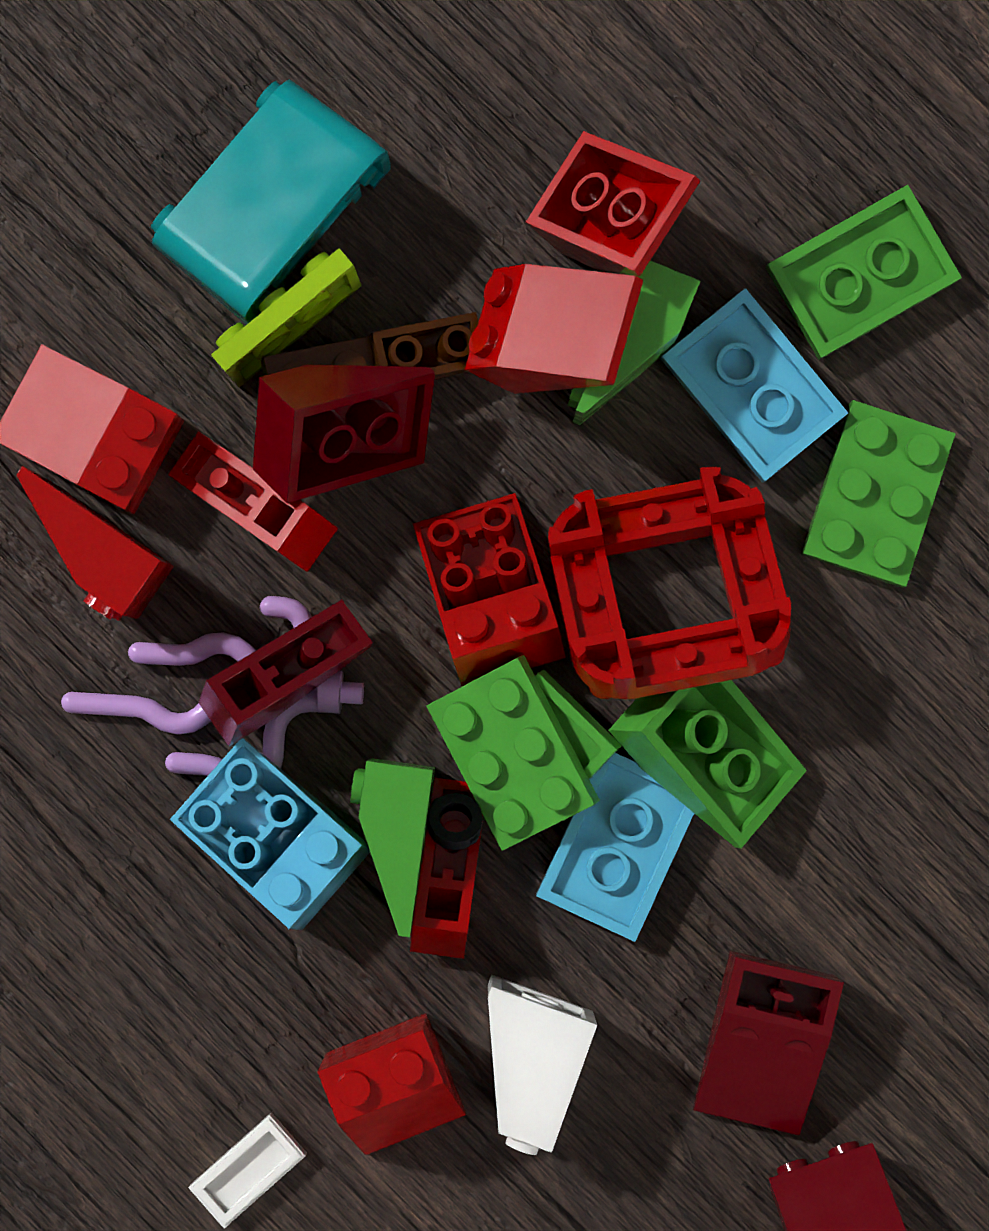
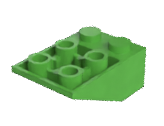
M649 261L641 276H637L643 279V284L615 383L608 386L574 388L568 402V406L576 409L573 423L581 425L673 347L696 294L700 280Z

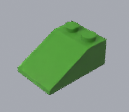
M732 680L636 698L608 730L644 772L735 848H742L807 771Z
M371 758L366 761L365 769L358 768L354 772L350 803L360 804L358 817L398 936L410 937L435 767Z

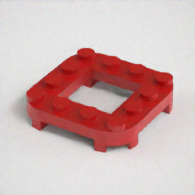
M721 467L700 468L699 480L596 500L593 489L580 492L573 496L574 503L560 514L553 527L549 526L548 540L552 568L572 662L577 674L595 697L600 699H635L744 678L761 673L769 667H774L784 659L791 632L790 597L786 596L765 517V502L757 487L750 488L738 479L721 475ZM712 536L732 619L627 639L621 622L607 556Z

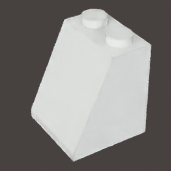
M491 974L488 983V1006L498 1132L501 1135L507 1136L506 1145L520 1152L537 1155L540 1148L552 1153L597 1028L594 1013L592 1010Z

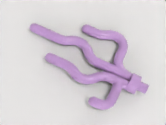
M267 596L260 603V611L263 615L270 618L287 619L292 623L293 628L312 617L307 607L295 599ZM221 632L205 634L187 644L135 642L129 647L128 656L134 663L184 666L195 665L215 654L231 656L238 662L256 650L241 637ZM343 671L336 672L265 725L262 754L281 769L284 758L285 732L290 721L297 715L307 712L340 714L342 703L363 704L364 683L344 682ZM68 692L64 694L61 700L62 708L69 713L137 717L145 720L160 731L176 735L193 733L211 722L199 703L188 712L175 713L153 699L133 695ZM174 752L167 756L165 766L168 771L175 774L208 776L222 759L206 754Z

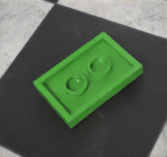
M909 185L902 187L775 259L765 267L818 360L937 294L962 278Z
M852 400L847 410L848 414L844 419L801 555L904 588L907 586L956 433Z
M524 655L426 705L502 851L600 801Z

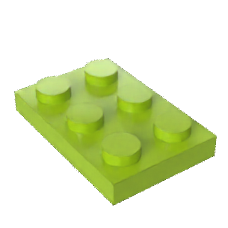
M340 248L330 256L326 252L318 254L301 270L303 278L288 291L284 287L273 291L260 303L258 309L261 313L246 326L241 322L236 323L217 339L216 344L219 348L211 356L238 388L262 369L261 360L263 357L281 354L362 286L354 265Z

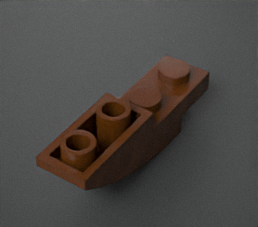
M476 312L376 331L367 337L266 356L261 360L263 374L265 376L303 365L430 367L435 372L434 380L468 372L464 369L470 352L469 340L478 325V318Z

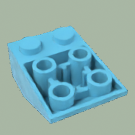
M244 738L234 745L170 818L180 830L288 929L303 930L370 853L368 844L358 834Z

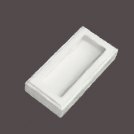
M271 1112L192 1182L188 1188L225 1229L306 1156L307 1152Z

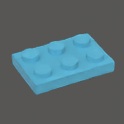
M746 288L661 357L667 368L762 483L848 414L847 410Z
M615 753L590 779L600 801L571 817L536 896L635 942L694 813L644 772L636 762Z

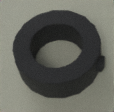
M449 793L435 798L428 815V830L434 842L450 850L465 849L476 843L480 836L483 821L482 811L477 802L468 795L461 793ZM449 811H460L467 815L471 824L461 832H451L442 826L440 818Z

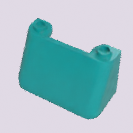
M290 79L282 85L274 81L262 92L256 102V107L259 110L178 205L176 207L172 204L167 205L151 224V229L155 232L152 239L153 246L246 325L261 313L258 307L271 294L269 291L270 287L274 291L280 287H285L283 281L351 201L356 204L362 197L359 184H362L364 187L369 184L374 189L391 170L387 150Z

